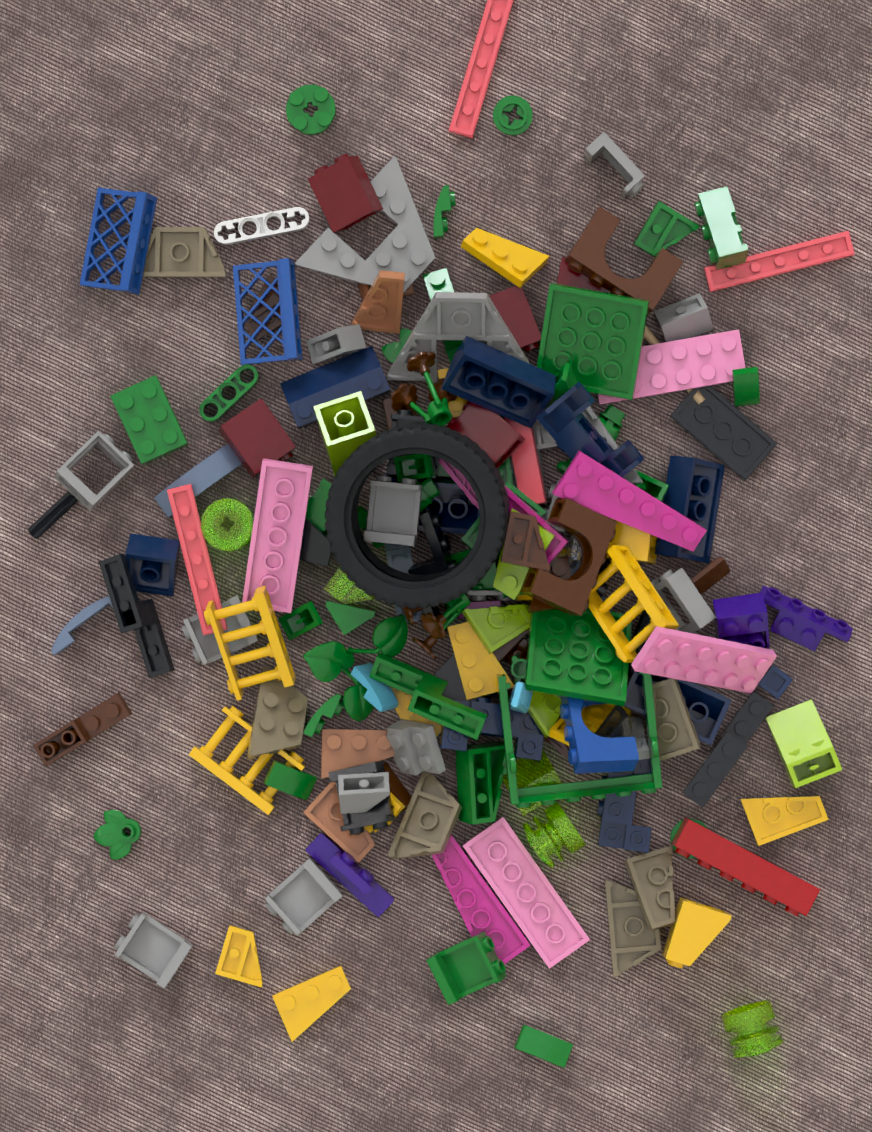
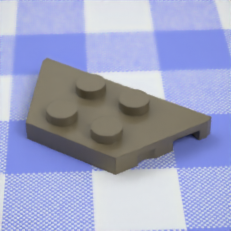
M155 227L150 237L142 278H228L227 271L207 228Z
M263 666V668L261 669V673L270 671V669L265 666ZM278 679L259 684L248 748V759H253L256 756L267 753L269 755L278 753L283 749L290 750L300 747L308 697L293 686L284 688L282 680L278 681Z
M423 771L388 852L387 856L390 859L442 854L446 848L462 806L432 773Z
M605 880L613 977H618L624 971L661 950L660 929L649 930L635 890L611 880Z

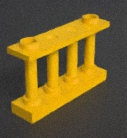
M613 545L607 551L612 558L611 564L598 575L597 584L591 590L588 598V607L615 647L618 658L624 663H632L638 655L635 650L650 637L656 626L675 630L679 627V624L627 546ZM619 570L625 578L624 583L603 602L596 590ZM633 590L638 598L637 603L618 621H615L609 610L627 593ZM646 610L651 618V623L631 641H628L622 630L641 612Z
M266 585L256 588L254 597L250 601L216 610L213 600L208 602L204 611V617L207 625L212 626L229 676L227 680L228 689L231 694H235L237 701L242 700L243 688L275 679H278V681L282 680L284 688L294 685L296 675ZM252 610L260 612L262 620L258 624L224 633L220 619ZM260 633L263 635L267 634L269 643H267L266 647L232 656L228 642ZM267 656L275 658L277 664L275 669L239 678L235 665Z
M232 705L229 709L225 706L222 711L228 716L205 746L202 745L200 749L195 746L188 755L269 815L275 808V805L272 804L274 800L272 797L278 790L268 786L265 791H261L259 794L252 789L254 785L252 782L274 754L260 755L247 774L241 776L240 779L232 774L234 770L232 767L249 746L252 725L242 718L244 713ZM237 722L248 731L227 759L219 764L212 758L214 755L212 752L234 723ZM285 750L278 752V754L288 760L285 765L292 768L297 767L301 771L305 768V765L302 764L304 759L294 751L290 754Z

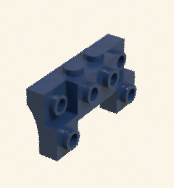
M580 381L536 417L554 438L557 447L562 452H565L571 460L574 459L580 450L616 474L624 477L644 459L629 439L613 450L582 414L595 399Z
M476 697L475 701L471 702L454 700L488 715L480 735L503 738L500 704L490 703L491 699ZM509 710L512 739H516L515 759L523 758L541 761L544 735H542V732L528 712L521 713ZM442 725L439 748L465 752L468 736Z
M650 758L639 760L634 771L607 772V776L602 775V779L651 773ZM631 791L629 796L621 797L616 796V793L606 794V798L603 801L599 800L597 815H601L598 846L649 853L652 828L632 825L636 791Z

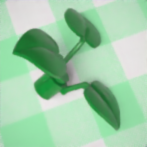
M400 614L382 620L373 631L372 641L377 647L375 649H354L349 647L346 650L343 644L331 641L321 644L303 655L312 674L319 681L330 682L342 671L354 682L355 686L348 687L343 696L344 708L353 720L357 722L365 720L375 708L364 698L367 688L357 681L348 670L354 664L353 654H378L381 651L382 654L391 658L396 656L404 648L407 641L408 626L406 619Z

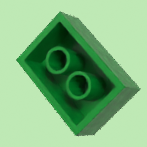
M156 375L110 396L142 465L145 466L189 445L161 382Z

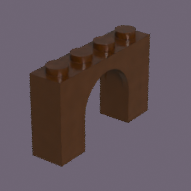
M599 207L592 215L564 261L568 263V267L572 271L588 276L592 284L598 287L603 286L610 291V294L648 300V316L656 307L684 261L662 248L655 255L641 277L626 279L616 275L606 263L605 246L621 220L602 207Z
M556 498L547 522L570 532L576 537L582 550L581 564L575 574L565 580L544 570L529 568L520 592L569 615L582 616V613L586 611L589 605L588 598L591 590L597 584V574L600 566L604 564L607 558L606 551L609 543L615 537L617 522L568 498Z

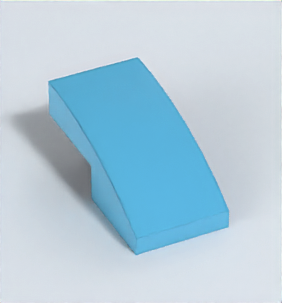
M371 663L354 666L351 675L367 688L364 698L380 712L397 708L398 702L391 687L369 677L373 668Z

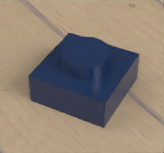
M771 665L758 686L776 699H779L793 679L776 666Z

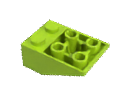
M812 699L765 718L793 788H798L842 770L834 747Z

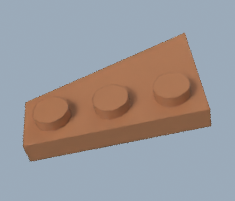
M380 270L351 321V325L360 324L361 330L400 334L405 273Z
M322 729L321 779L329 777L328 772L393 757L395 753L387 739L388 730Z
M330 782L303 812L309 820L344 852L346 851L352 855L356 863H359L375 846L374 841L365 828V832L350 835L349 831L341 832V826H344V821L340 812V802L335 782Z

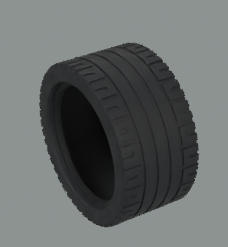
M426 423L401 425L388 429L371 438L350 454L337 471V475L331 483L332 485L328 492L329 497L325 505V530H327L326 536L328 542H330V550L334 553V559L341 566L342 572L347 574V578L351 582L353 581L357 588L364 590V593L369 596H374L380 602L384 601L389 605L395 604L397 607L415 609L416 607L439 606L440 603L445 604L453 599L455 600L461 597L463 593L465 594L484 578L503 546L509 520V500L507 490L504 487V480L498 468L494 466V461L485 450H481L476 442L470 440L466 435H460L461 433L456 430ZM403 454L431 455L453 465L468 480L478 501L480 525L472 550L459 563L439 573L414 575L388 566L371 551L364 541L360 530L358 503L365 481L380 463Z

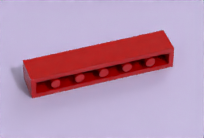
M686 817L671 843L677 847L675 852L686 858H689L690 854L699 859L697 864L708 870L712 866L721 870L719 875L731 882L734 878L743 882L742 888L752 893L756 890L764 893L763 899L774 905L778 901L785 904L784 910L797 917L799 913L807 916L821 890Z

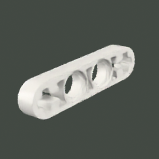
M293 207L223 221L215 226L214 236L219 244L231 245L301 231L308 226L309 215L304 208ZM297 212L301 216H305L301 225H297L295 221L288 222L290 228L285 229V220L282 215L287 214V219L295 218V213ZM271 217L280 219L281 226L278 230H270L267 227V221ZM253 222L256 224L257 230L253 235L243 233V225L245 223ZM234 224H238L240 238H236V233L229 234V239L224 240L223 236H218V233L222 232L223 227H226L228 231L236 230Z

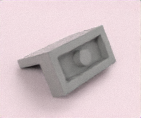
M700 293L654 311L665 342L693 338L713 330L708 307Z

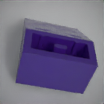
M762 593L713 600L717 639L770 649L768 613Z

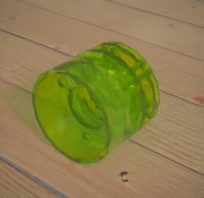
M223 498L214 501L206 508L202 515L201 529L203 536L210 545L221 551L235 552L241 550L251 542L254 516L245 504L236 499ZM226 518L234 522V526H231L228 532L225 528L221 527V524L225 523Z
M558 802L544 810L548 821L545 824L536 816L532 818L538 826L536 830L533 831L527 822L522 825L527 841L539 859L546 863L550 869L556 866L550 857L552 854L556 853L560 861H564L560 850L564 846L572 854L586 846Z
M770 1000L746 1004L720 1015L725 1031L738 1033V1035L729 1040L730 1046L740 1045L731 1050L734 1058L757 1056L772 1050V1048L784 1042L782 1035H772L780 1030L778 1025H766V1022L776 1017Z

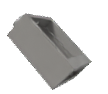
M99 430L56 471L54 477L90 512L132 472L134 467L131 456L125 451H119L114 446L115 442L107 434L103 435ZM95 446L121 469L97 495L71 472Z
M683 568L674 573L670 569L651 582L679 624V627L675 630L694 633L716 618ZM667 586L690 620L689 623L684 624L662 592V588Z

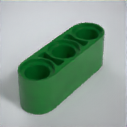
M248 364L239 367L201 403L199 412L202 418L207 422L215 423L224 417L258 384L259 373ZM246 370L254 372V379L250 383L241 381V374ZM228 387L236 390V396L232 400H225L223 398V391ZM213 404L218 407V413L210 418L205 415V408Z

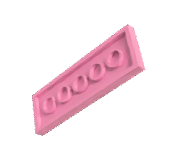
M739 329L642 346L633 399L733 382L732 370L746 368ZM598 394L599 405L629 400Z
M263 458L242 603L252 600L256 588L266 585L274 611L292 612L313 466Z
M656 626L631 666L636 672L752 694L777 655L772 649Z
M501 817L462 845L549 969L590 940L504 817Z

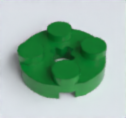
M310 84L301 86L290 94L286 104V114L293 128L304 135L312 136L321 134L328 129L335 118L336 107L333 97L325 88ZM308 104L318 107V111L314 112V116H309L307 112L304 113V108H307Z

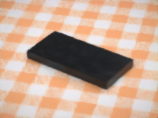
M712 386L693 389L669 416L743 481H746L778 444ZM698 390L705 398L699 405L693 398Z

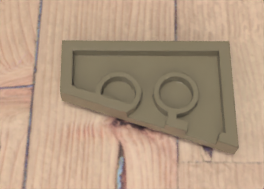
M667 678L653 683L652 689L660 761L700 749L701 745L677 679Z
M672 845L634 856L624 861L650 931L675 923Z

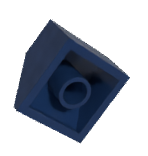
M130 533L125 557L136 592L165 596L174 595L179 561V540Z

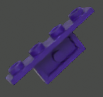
M762 586L760 593L763 594L765 604L779 610L770 627V631L814 652L825 632L845 642L850 640L853 628L845 621L833 619L822 610L812 609L796 598H789L781 594L775 588Z
M323 832L306 848V852L377 917H380L393 903L394 897L374 880L373 875L368 870L362 869L352 855L340 849Z

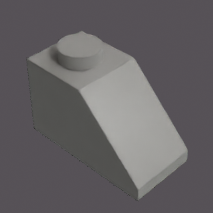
M360 324L339 327L306 341L313 365L350 355L366 348Z
M389 772L338 775L341 814L367 812L390 795Z

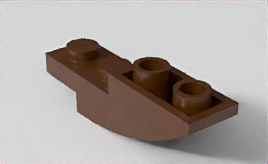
M119 692L37 742L33 747L46 767L133 713Z

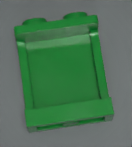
M485 931L437 952L426 960L448 1005L488 985L498 983L506 977L505 965L501 959H498L494 951V943L486 935Z

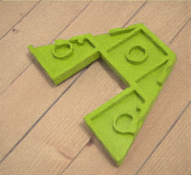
M525 604L465 609L462 612L489 654L530 628L531 613H528L529 605ZM533 691L528 713L546 738L549 736L550 728L560 716L561 697Z

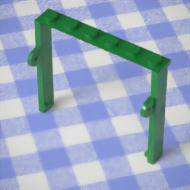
M639 672V674H642L651 773L517 788L516 761L513 752L507 689L511 688L510 683H506L505 674H498L497 682L511 805L516 804L517 808L530 807L532 802H541V805L555 804L556 800L566 799V802L581 801V797L591 796V799L606 798V794L616 793V796L621 797L631 795V791L641 790V793L649 794L655 793L656 788H662L651 674Z

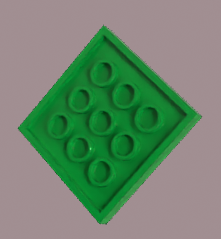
M551 283L549 285L537 367L556 375L567 362L571 364L577 382L580 381L588 392L632 400L634 398L649 301Z
M588 607L582 613V616L569 615L558 609L531 613L525 673L526 690L624 706L627 694L629 663H624L618 658L615 647ZM610 611L615 621H618L624 615ZM632 622L622 630L628 641L631 638Z

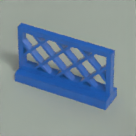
M106 188L97 189L80 280L81 286L139 295L157 197L147 192H129ZM104 195H111L115 203L106 210L103 206ZM129 198H136L134 208L127 212L123 203ZM119 207L124 216L114 223L110 214ZM106 218L111 227L101 234L98 230L99 223ZM128 221L131 226L130 232L123 237L118 228ZM115 232L119 241L110 248L105 238ZM99 243H102L106 252L96 258L94 249ZM123 245L126 254L123 259L118 261L114 252ZM110 256L115 265L105 272L100 263ZM97 267L102 276L94 282L89 281L90 271ZM119 270L121 273L120 285H113L109 277Z
M290 258L233 266L241 365L303 360L295 261ZM277 267V277L270 284L262 275L268 268ZM250 270L256 275L248 286L241 282L240 271ZM259 278L269 286L261 297H258L251 291V288ZM272 290L279 294V302L274 308L264 302V299ZM248 292L258 300L250 311L242 305V300ZM261 303L271 311L263 322L252 315ZM274 314L281 319L282 325L276 333L266 326ZM250 317L260 325L252 336L245 332L244 324ZM263 328L273 336L265 347L255 340ZM276 339L283 344L284 355L274 356L268 351ZM253 342L262 351L256 358L247 359L246 349ZM266 353V354H268L270 357H262V356Z

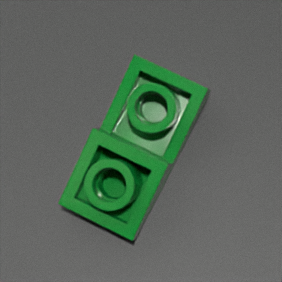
M449 185L443 186L437 200L433 225L434 240L444 239L443 232H448L447 217H442V214L451 213V207L456 206L454 191L449 192Z
M750 367L732 370L734 406L759 404L758 368Z
M336 694L326 701L313 715L303 734L313 737L314 733L320 734L325 723L321 719L323 715L331 719L334 714L339 716L344 705L343 701H341L342 695Z
M274 760L264 780V784L307 800L317 777Z
M523 1025L514 1048L565 1068L573 1044Z

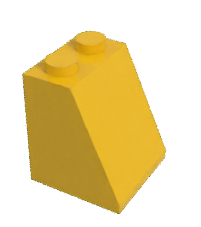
M614 520L617 522L615 527L616 534L609 543L607 551L613 545L627 546L637 562L656 564L657 554H655L657 537ZM606 551V553H607V558H606V559H612V558L610 557V555L608 554V552Z
M679 897L675 910V923L670 927L662 953L664 958L667 959L666 962L671 966L681 969L683 965L691 966L730 922L732 915L726 911Z

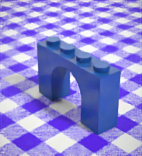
M557 695L561 697L560 716L561 719H565L564 738L566 742H569L568 760L570 765L573 764L574 774L634 771L639 761L635 737H601L591 732L582 720L581 711L590 705L607 703Z

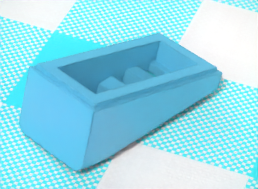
M517 682L513 686L509 710L521 713L528 712L533 691L526 690L524 683Z

